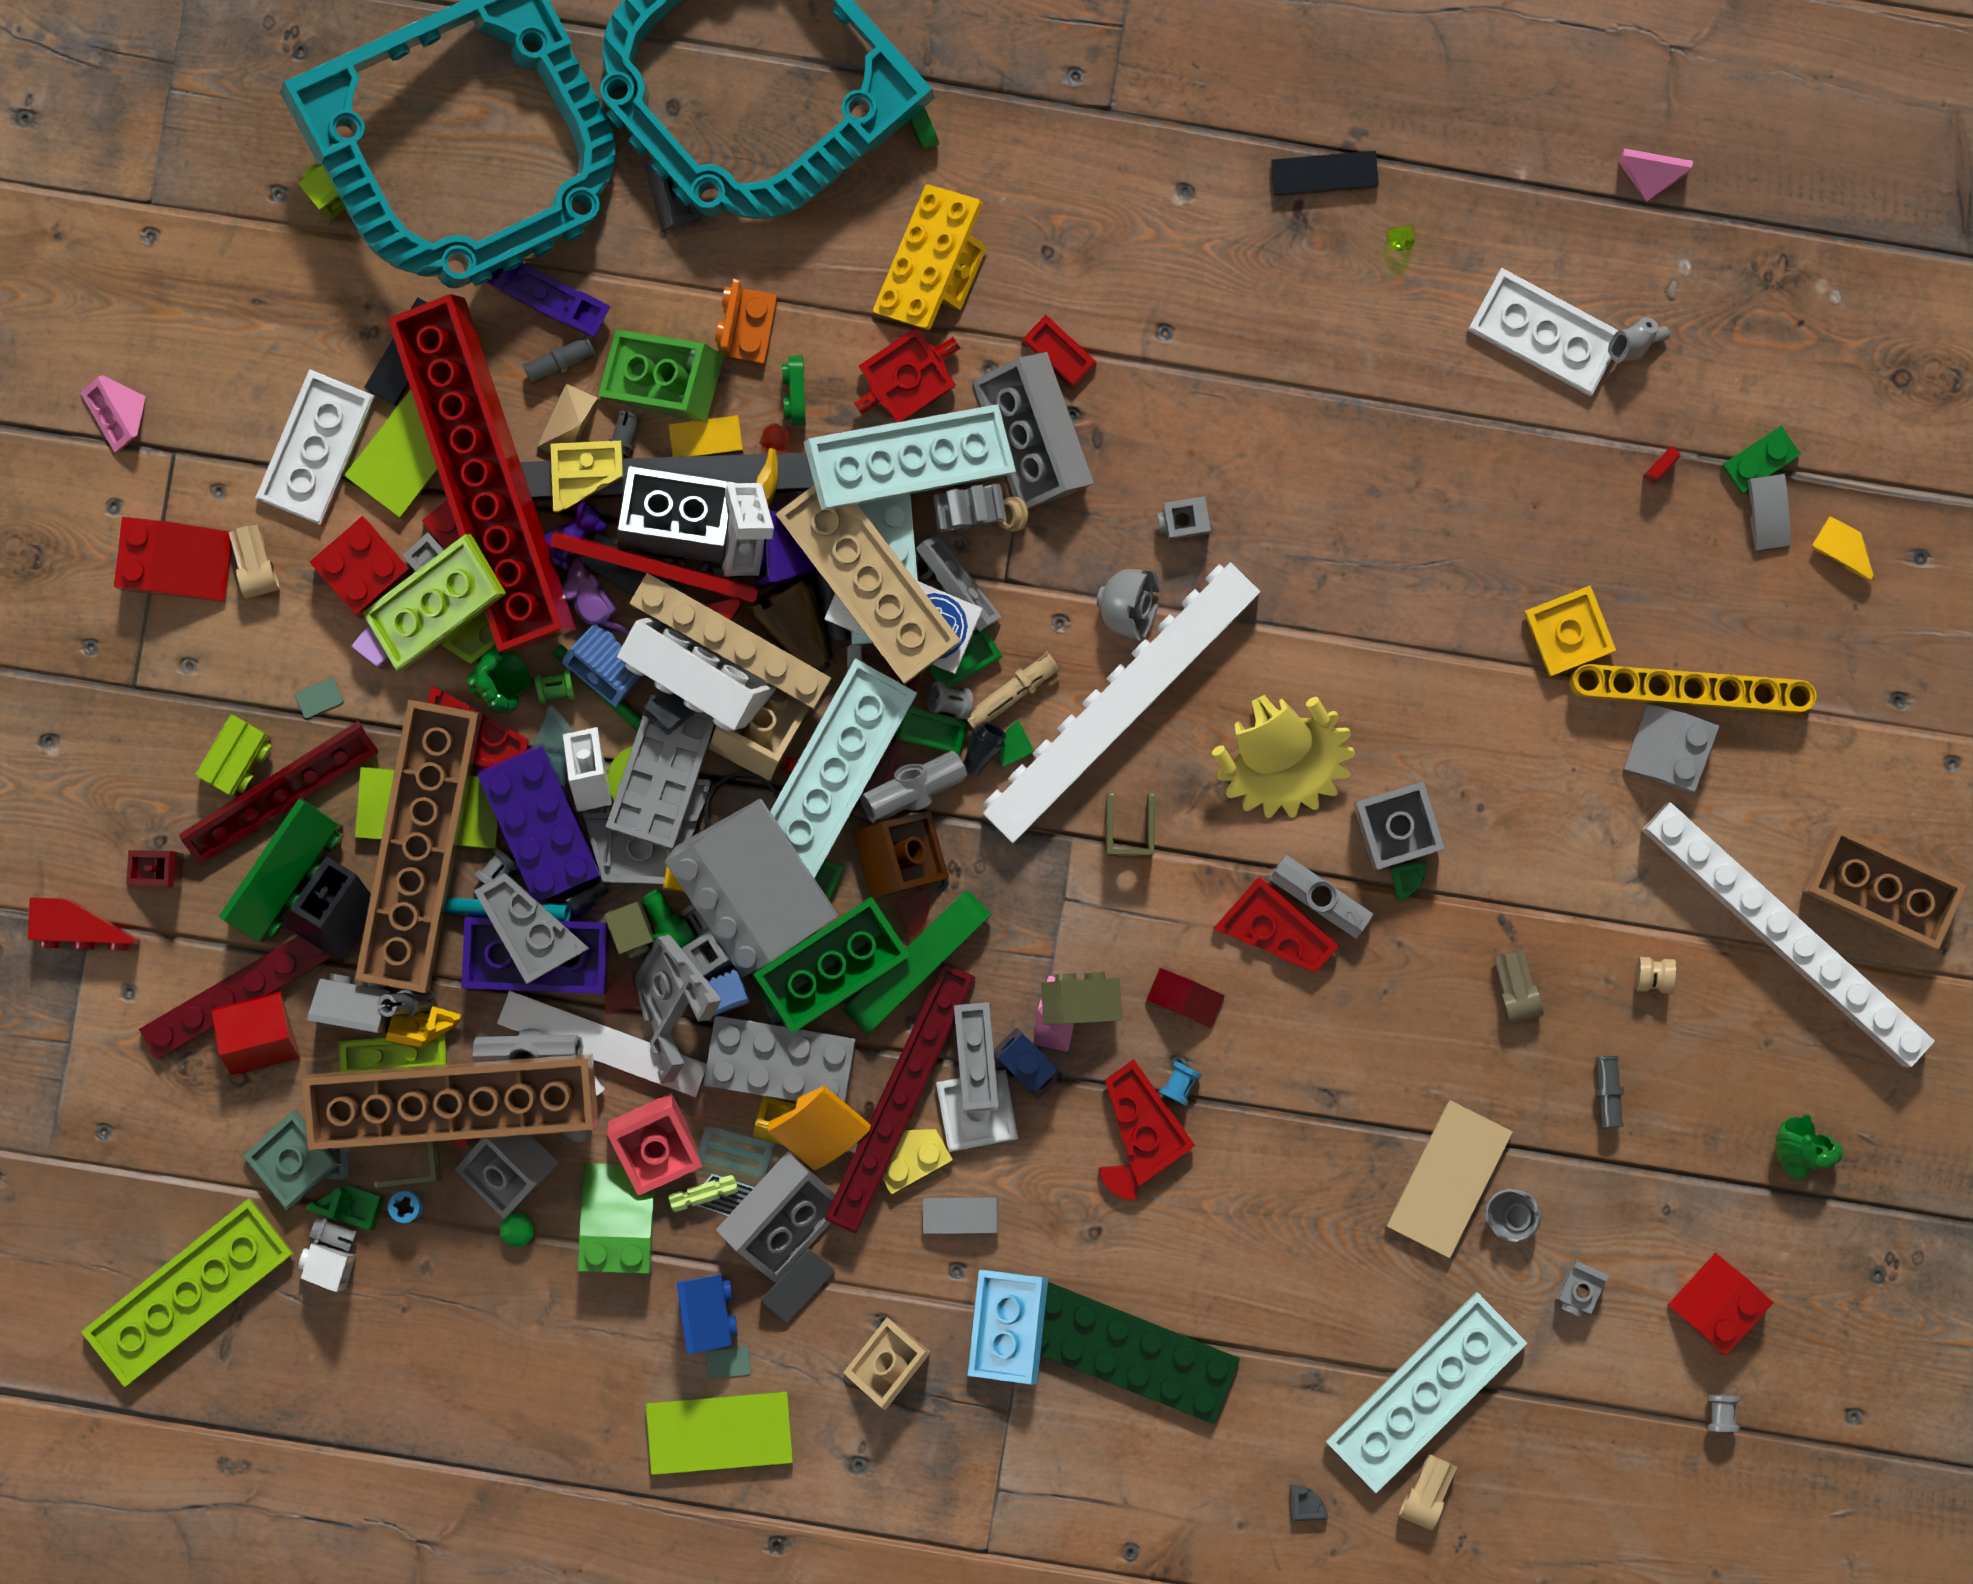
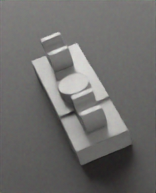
M938 534L923 541L915 548L919 553L916 555V564L923 560L928 565V571L921 576L923 580L936 575V579L941 584L943 592L983 608L974 632L986 629L1002 617Z
M989 1002L954 1005L963 1112L999 1109Z

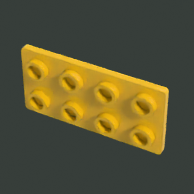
M925 185L876 300L873 312L880 316L930 330L942 302L951 308L961 310L987 249L984 243L971 235L983 205L982 201L933 185Z

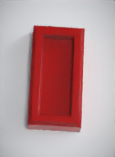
M1046 314L1022 339V342L1035 354L1047 352L1054 372L1072 389L1097 364V361Z

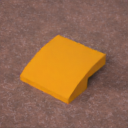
M823 1085L798 1097L796 1109L769 1121L767 1132L815 1171L853 1147L870 1131L871 1125Z

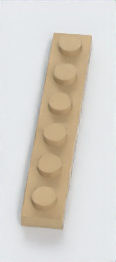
M646 573L629 603L812 709H815L832 679Z

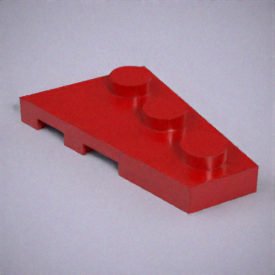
M431 685L428 703L481 713ZM482 714L473 765L488 767L525 751L529 747L530 739Z
M1134 1059L1104 1080L1137 1187L1196 1146Z

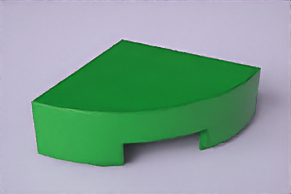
M1019 720L1013 723L1005 732V747L999 752L1002 768L1034 752Z
M1426 861L1390 867L1396 901L1406 899L1418 890L1426 875Z

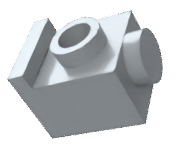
M1205 496L1163 503V512L1157 513L1160 534L1167 533L1168 541L1209 535L1211 532ZM1178 515H1186L1189 518V524L1185 527L1179 526L1176 523Z
M711 930L681 948L703 977L711 976L717 978L734 967V964Z
M1572 1259L1556 1296V1299L1564 1302L1561 1309L1581 1317L1583 1311L1592 1314L1609 1275ZM1580 1284H1585L1588 1287V1294L1585 1297H1578L1576 1294V1288Z

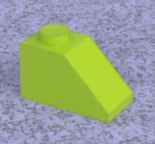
M316 163L302 174L303 180L298 184L328 222L346 209L323 166L319 167L318 163Z

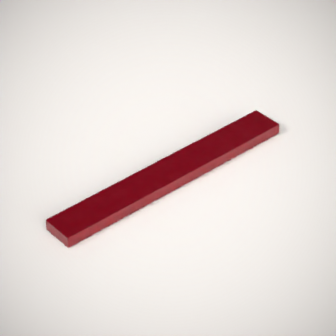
M943 962L869 1121L871 1125L870 1131L860 1140L824 1220L857 1235L955 1024L954 1005L964 1004L976 978L975 976Z

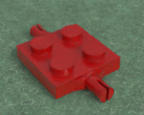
M915 327L859 365V369L869 382L871 392L854 402V405L860 414L863 415V413L879 403L888 410L896 423L907 420L956 387L955 382L946 371L944 359L960 350L959 344L956 343L952 336L949 340L935 348L925 340L919 329Z

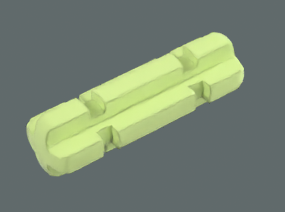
M729 1175L719 1178L718 1182L713 1180L687 1188L686 1192L681 1190L669 1195V1202L672 1210L678 1212L687 1209L689 1205L694 1207L719 1199L720 1195L726 1197L738 1192V1186L735 1177Z

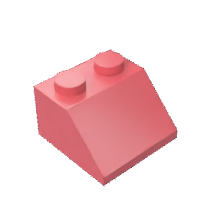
M672 1092L608 1121L607 1136L638 1196L703 1167L688 1124Z

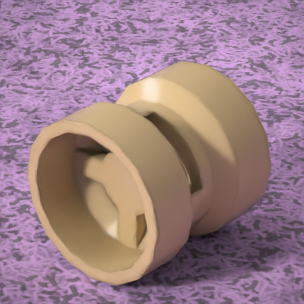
M1638 957L1635 975L1636 991L1648 992L1651 989H1657L1660 993L1673 994L1676 979L1675 959H1662L1660 962L1653 961L1650 957Z

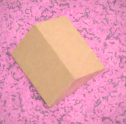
M887 1317L843 1373L876 1404L886 1410L929 1356L930 1351Z

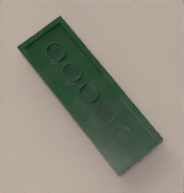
M1048 1281L1041 1356L1215 1424L1240 1357Z

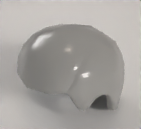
M1508 1188L1495 1193L1487 1202L1485 1222L1491 1227L1498 1238L1512 1243H1519L1531 1238L1540 1228L1541 1209L1535 1198L1528 1192Z

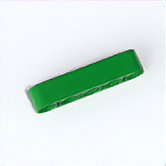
M967 889L906 947L911 955L910 957L870 982L843 1010L869 1034L992 915L991 912Z

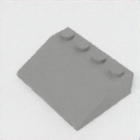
M761 798L678 844L664 861L742 978L769 964L838 916V913Z

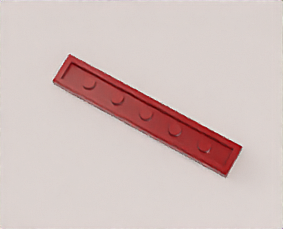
M558 531L553 532L549 544L551 547L754 603L757 597V586Z

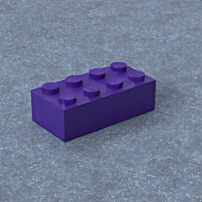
M544 742L478 771L479 780L531 896L537 902H541L600 876L596 859Z
M465 917L461 988L607 994L610 938L608 924L602 922L560 921L590 949L531 983L526 984L489 918Z

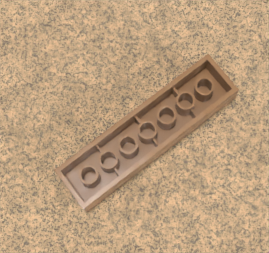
M408 700L355 980L421 993L430 991L483 713L417 700Z
M593 1054L316 1073L302 1078L308 1150L594 1130L598 1126Z

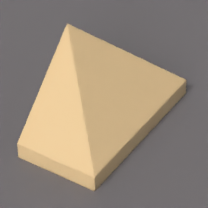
M566 384L537 448L551 454L550 444L579 442L598 398Z

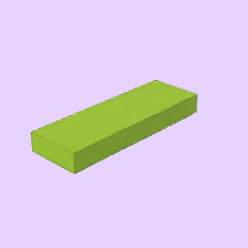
M446 1033L421 1047L387 1041L386 1038L339 1041L341 1072L448 1064Z

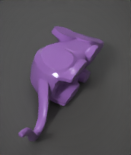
M577 557L568 571L567 581L562 588L565 598L573 601L577 615L587 624H598L628 636L630 633L628 628L609 621L618 610V607L607 590L600 588L602 583L596 574L589 575L580 557Z

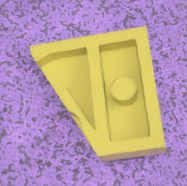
M621 440L550 444L554 513L566 510L624 477Z
M905 1130L883 1177V1181L891 1194L953 1160L937 1130Z

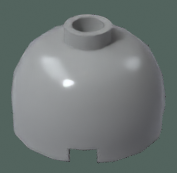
M1124 569L1115 573L1108 580L1105 587L1102 586L1099 589L1097 606L1101 607V614L1105 624L1115 634L1136 640H1141L1140 636L1146 637L1158 609V604H1152L1153 592H1160L1159 579L1154 571Z

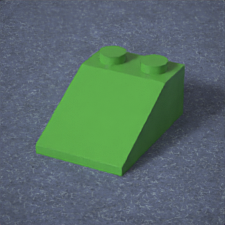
M616 329L598 397L677 418L707 422L724 355L705 343Z
M585 1163L579 1232L578 1271L647 1274L652 1272L655 1189L638 1196L622 1164Z

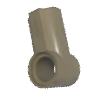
M1524 950L1494 957L1503 992L1501 994V1002L1508 1024L1543 1016L1540 995L1536 985L1532 983Z

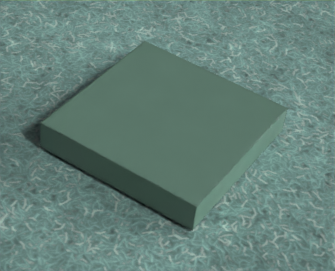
M298 1110L290 1112L242 1156L285 1210H291L341 1164L330 1149L308 1150L306 1123Z

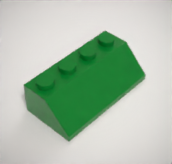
M298 799L218 917L259 942H265L267 938L272 940L283 925L280 918L286 909L290 910L301 894L299 890L306 880H310L321 865L320 860L327 850L332 852L341 841L343 834L340 833L343 825L311 803Z
M870 897L755 972L750 978L769 1007L790 1033L793 1034L911 955L874 899Z

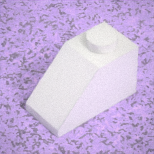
M598 728L563 734L568 779L577 812L612 805L609 779Z
M312 1243L310 1249H303L299 1260L298 1269L303 1270L301 1279L331 1291L338 1292L347 1288L356 1254L323 1244Z

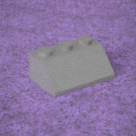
M787 1151L720 1224L716 1231L737 1253L776 1283L830 1224L824 1218L835 1193Z

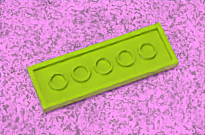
M248 1198L83 1329L81 1333L125 1388L292 1256L294 1252L253 1200Z

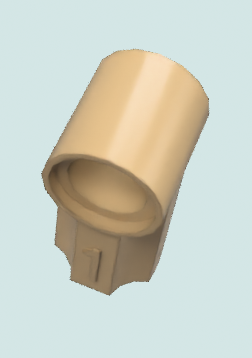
M259 525L244 526L229 532L239 568L236 569L243 597L249 599L280 590L276 570L272 561L268 559Z
M1428 1454L1414 1488L1411 1487L1402 1503L1399 1517L1432 1531L1444 1507L1443 1499L1457 1466Z

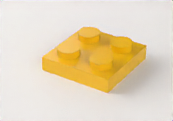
M1591 585L1524 611L1549 677L1616 651Z

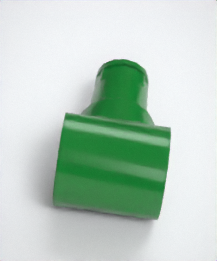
M659 889L641 898L655 924L654 930L656 934L653 935L655 940L658 936L670 935L678 946L683 948L697 939L684 917L680 918L678 914H673Z

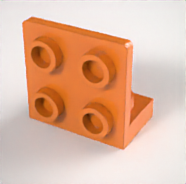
M733 279L732 287L725 286L722 307L724 308V313H726L725 322H718L715 336L717 347H720L724 358L765 365L778 299L777 295L743 289L741 281L738 279Z

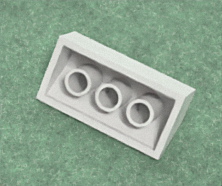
M653 617L636 620L617 655L619 659L626 662L625 667L629 671L639 676H644L645 674L655 681L654 685L659 690L667 694H677L685 699L683 701L685 706L699 713L704 711L714 718L712 721L715 725L727 731L746 727L776 690V687Z

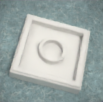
M1005 1069L995 1071L999 1109L963 1112L960 1078L936 1082L949 1152L1018 1139Z

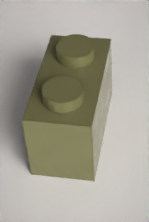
M635 902L604 914L620 955H628L629 959H636L649 953L650 946L654 944L655 938L642 903Z
M1105 972L1084 973V980H1076V973L1055 974L1054 982H1041L1044 1025L1122 1021L1120 978L1106 979Z

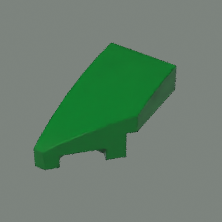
M347 1186L345 1188L339 1187L322 1199L307 1204L306 1210L374 1231L385 1197L357 1187Z

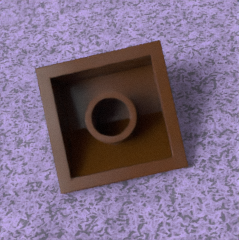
M930 811L882 821L853 831L873 899L949 878Z

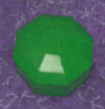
M510 1214L500 1223V1238L509 1247H524L534 1238V1222L526 1214Z

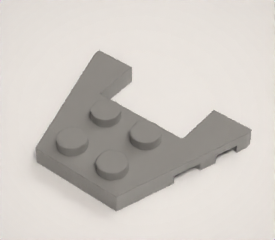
M697 780L675 846L693 837L706 798L711 789V780ZM605 806L582 811L603 883L663 885L666 869L664 861L672 850L606 829L610 813H605Z
M670 935L657 937L634 977L644 1021H651L654 1031L650 1045L653 1055H660L663 1070H659L657 1073L661 1084L674 1082L684 1065L671 1032L682 1017L688 1003H690L697 1021L711 1020L721 1003L720 996Z

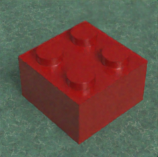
M363 516L309 562L360 619L364 617L362 613L364 610L414 573Z

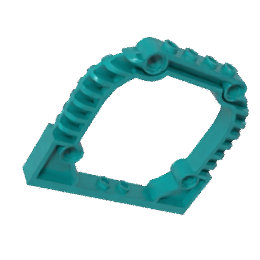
M462 0L283 82L280 90L285 104L319 167H324L358 233L369 248L394 268L414 273L418 276H437L440 282L448 288H460L471 282L474 286L481 285L493 277L491 273L501 268L505 272L520 266L524 262L522 258L534 253L536 257L542 256L554 249V243L565 239L568 243L584 235V229L591 224L599 211L600 202L598 197L609 182L615 163V139L609 118L606 116L577 58H575L570 48L572 41L549 0ZM473 20L478 32L493 36L511 45L510 53L517 65L522 68H535L573 136L579 155L578 171L576 176L568 179L559 187L550 203V208L478 242L468 236L452 235L432 243L407 230L394 214L358 147L364 134L365 125L359 114L352 111L353 97L360 79L357 72L388 58L392 61L399 60L410 53V48L422 44L423 47L432 45L441 39V34ZM531 41L535 43L538 52L527 51L523 47L522 42ZM346 126L351 129L354 136L344 138L337 133L336 128ZM572 203L583 204L587 209V214L580 215L576 213L572 208ZM452 260L460 262L464 266L465 272H453L449 268L448 262Z
M623 0L614 10L604 34L602 58L606 76L601 81L600 94L609 109L605 113L618 130L623 126L632 135L628 141L641 156L645 152L649 154L654 160L650 166L663 181L668 177L677 186L673 192L686 207L692 203L700 213L709 217L718 216L726 211L741 218L771 219L794 212L810 202L866 152L870 151L872 153L916 113L935 99L930 85L853 0H829L834 6L831 11L839 22L844 26L849 23L873 49L865 56V73L861 90H853L844 97L841 105L844 119L787 169L765 181L738 183L721 166L713 164L698 165L647 107L649 103L648 87L640 72L634 66L640 43L654 25L683 0ZM618 87L628 89L624 98L618 100L611 98L614 89ZM858 105H865L870 108L867 115L861 118L854 117L851 113ZM716 189L719 193L714 201L704 202L701 200L704 191Z

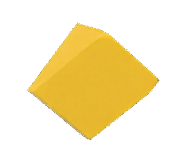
M763 1096L753 1137L783 1145L767 1132L769 1121L796 1109V1104Z

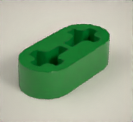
M924 107L909 120L923 151L939 145L938 137Z

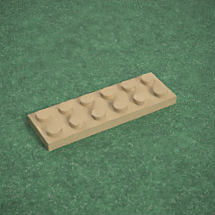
M813 485L776 513V516L904 685L961 643L959 637L858 504L821 511L815 485Z

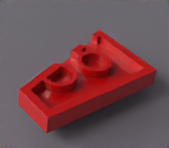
M1260 875L1213 927L1216 931L1228 934L1242 940L1244 943L1268 951L1277 957L1315 973L1339 947V944Z

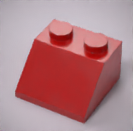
M1714 1253L1667 1305L1719 1353L1727 1355L1774 1302L1748 1278L1717 1253Z

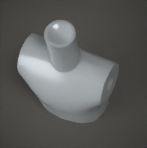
M1643 317L1630 328L1619 330L1613 335L1608 346L1609 356L1616 363L1625 361L1638 362L1648 351L1652 343L1669 339V329L1666 326L1659 327L1657 322L1651 318Z

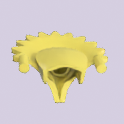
M1263 695L1252 701L1256 719L1255 727L1244 729L1240 721L1235 723L1236 738L1240 751L1236 759L1232 760L1224 746H1218L1212 751V755L1221 767L1216 773L1217 778L1222 781H1232L1226 789L1228 798L1244 795L1242 803L1244 811H1250L1262 803L1265 817L1271 818L1282 805L1288 816L1293 818L1297 815L1301 802L1311 809L1317 810L1319 808L1318 793L1336 796L1338 791L1332 780L1350 777V770L1341 763L1355 756L1352 747L1341 745L1351 736L1350 729L1346 727L1334 728L1339 719L1338 713L1336 711L1327 713L1318 697H1312L1306 702V706L1314 717L1312 719L1300 718L1283 699L1279 700L1281 706L1279 711Z

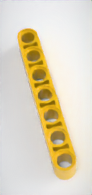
M1587 664L1579 667L1571 674L1569 679L1571 691L1577 697L1586 699L1799 714L1807 711L1815 704L1817 697L1813 685L1804 680ZM1582 672H1588L1594 676L1596 684L1593 690L1587 691L1580 687L1578 678ZM1616 675H1624L1629 679L1631 686L1627 693H1620L1615 689L1613 682ZM1657 677L1664 681L1666 689L1662 696L1651 693L1649 689L1651 678ZM1687 680H1693L1699 684L1701 692L1698 698H1690L1684 692V685ZM1722 683H1730L1735 688L1736 695L1732 701H1726L1720 696L1719 689ZM1758 685H1763L1770 691L1771 697L1767 704H1762L1755 698L1754 692ZM1793 688H1799L1805 694L1806 700L1801 707L1795 706L1790 700V692Z

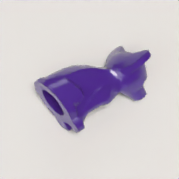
M582 500L574 513L572 522L559 526L545 535L554 564L568 571L571 567L570 557L573 552L549 546L553 532L558 531L584 539L586 533H602L605 531L607 524L600 520L599 512L595 507L590 506L589 503Z

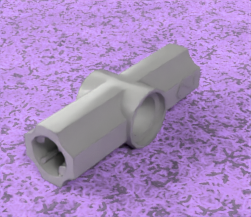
M950 751L924 765H905L895 772V779L862 794V798H860L862 808L867 814L868 819L874 824L904 809L912 811L923 809L931 804L933 795L965 780V776H967L965 765L954 751Z
M1286 854L1268 879L1305 904L1311 911L1318 913L1355 939L1358 938L1373 915L1372 912L1336 889L1332 883L1323 880ZM1316 887H1324L1329 891L1330 901L1324 907L1315 905L1311 899L1312 891Z
M529 1028L522 1030L518 1036L476 1037L473 1042L472 1057L474 1062L583 1055L584 1046L582 1038L578 1037V1035H544L536 1029Z

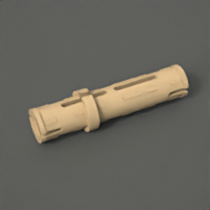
M1047 651L1023 671L1021 668L1017 670L1015 677L972 708L966 720L973 729L980 727L982 722H990L1029 692L1031 695L1036 692V687L1061 670Z

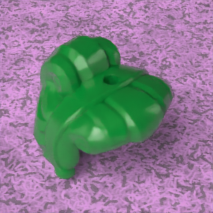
M492 647L483 654L477 666L469 674L466 683L469 686L470 692L479 699L483 698L492 710L497 713L508 714L517 709L519 703L517 697L524 693L528 686L533 685L534 679L530 676L527 665L515 653L498 652L497 647Z
M1804 1114L1802 1118L1797 1116L1789 1117L1781 1123L1776 1135L1775 1149L1779 1163L1790 1177L1798 1180L1804 1179L1809 1175L1810 1170L1831 1168L1843 1158L1841 1144L1826 1134L1816 1136L1815 1126L1809 1114Z

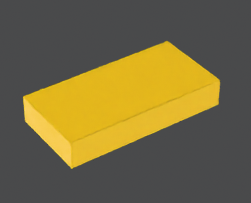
M738 415L707 419V422L690 421L669 424L673 457L711 456L743 451Z

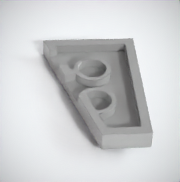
M506 873L474 890L526 984L531 983L590 949Z

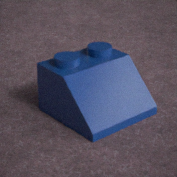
M723 1273L678 1281L676 1284L687 1354L731 1346L733 1344L732 1337L738 1336L736 1316H729L727 1302L733 1301L730 1280L724 1281Z

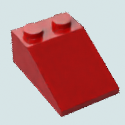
M122 517L114 587L121 591L226 602L232 554V543L229 536L231 531L158 520Z

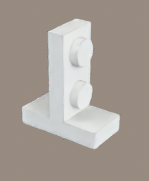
M762 483L727 484L725 496L730 515L722 564L724 576H759L764 539H772L774 530Z

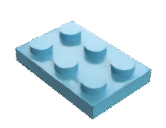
M979 1269L967 1376L1030 1385L1037 1384L1048 1287L1047 1277Z

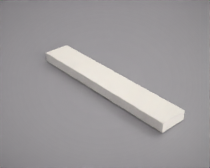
M509 991L497 1022L499 1025L518 1032L530 1028L536 1029L544 1035H578V1037L582 1038L584 1046L583 1055L593 1054V1060L695 1098L705 1076L707 1063L680 1054L684 1065L674 1082L661 1084L657 1071L663 1070L660 1055H653L650 1042L513 991Z

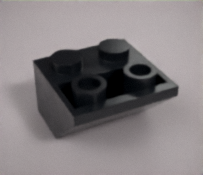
M326 856L290 908L283 926L344 963L364 934L371 893L357 874Z

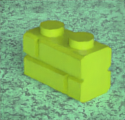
M231 714L195 775L233 797H237L239 792L245 793L254 780V776L250 774L257 762L262 764L272 749V745L268 743L271 736Z

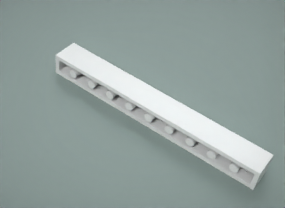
M1231 562L1225 568L1219 564L1205 578L1209 584L1203 591L1199 593L1194 589L1181 602L1185 609L1176 618L1169 614L1156 628L1160 634L1151 643L1145 639L1131 653L1135 659L1127 668L1120 664L1106 678L1111 684L1102 693L1095 689L1082 703L1086 709L1077 718L1071 714L1057 728L1061 734L1052 743L1046 739L1032 753L1037 759L1028 768L1021 764L1008 778L1012 784L1003 793L997 789L983 803L987 808L983 812V816L1012 844L1030 828L1260 594L1261 591Z
M1671 802L1664 804L1641 830L1901 1066L1912 1067L1935 1042L1934 1039Z

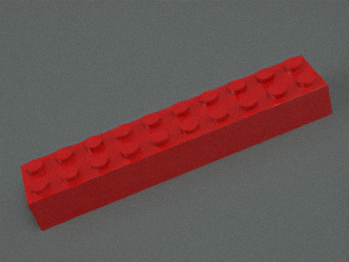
M448 294L388 318L387 320L459 536L461 538L465 534L472 535L506 592L503 597L484 610L498 652L514 653L575 630L576 628L466 299Z

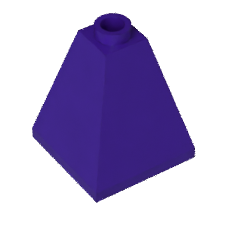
M769 511L774 527L772 539H764L759 576H754L757 588L767 587L818 571L776 516L778 512Z

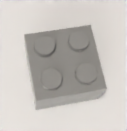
M1424 781L1353 804L1373 871L1445 849Z

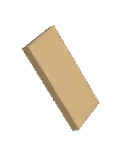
M1448 1100L1386 1227L1450 1258L1513 1131Z

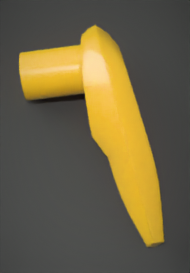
M769 448L766 463L756 483H762L768 506L774 497L778 481V460L776 450L773 448Z

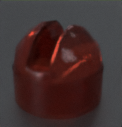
M778 423L769 424L764 428L759 444L766 449L773 448L778 452L786 451L789 442L787 428L779 426Z

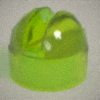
M1413 225L1386 230L1387 241L1395 251L1402 252L1413 246L1415 242Z

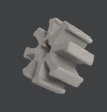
M992 484L985 487L983 485H976L966 490L954 489L946 491L947 493L932 496L938 531L940 533L957 530V532L967 531L972 527L984 528L993 526V523L1007 521L1000 484Z

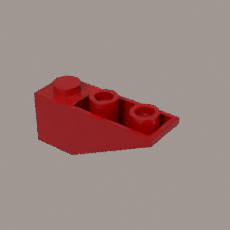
M29 898L27 940L38 941L37 948H59V942H73V949L94 950L95 943H108V950L130 951V944L140 945L139 938L73 900Z

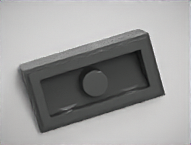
M651 159L645 163L644 166L662 231L701 221V213L694 205L690 203L686 207L673 192L677 186L668 177L663 181L650 165L654 160Z
M809 1247L760 1301L783 1321L788 1323L835 1270Z

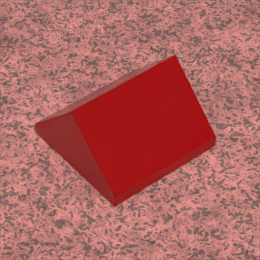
M281 992L212 1009L219 1056L231 1076L300 1058Z

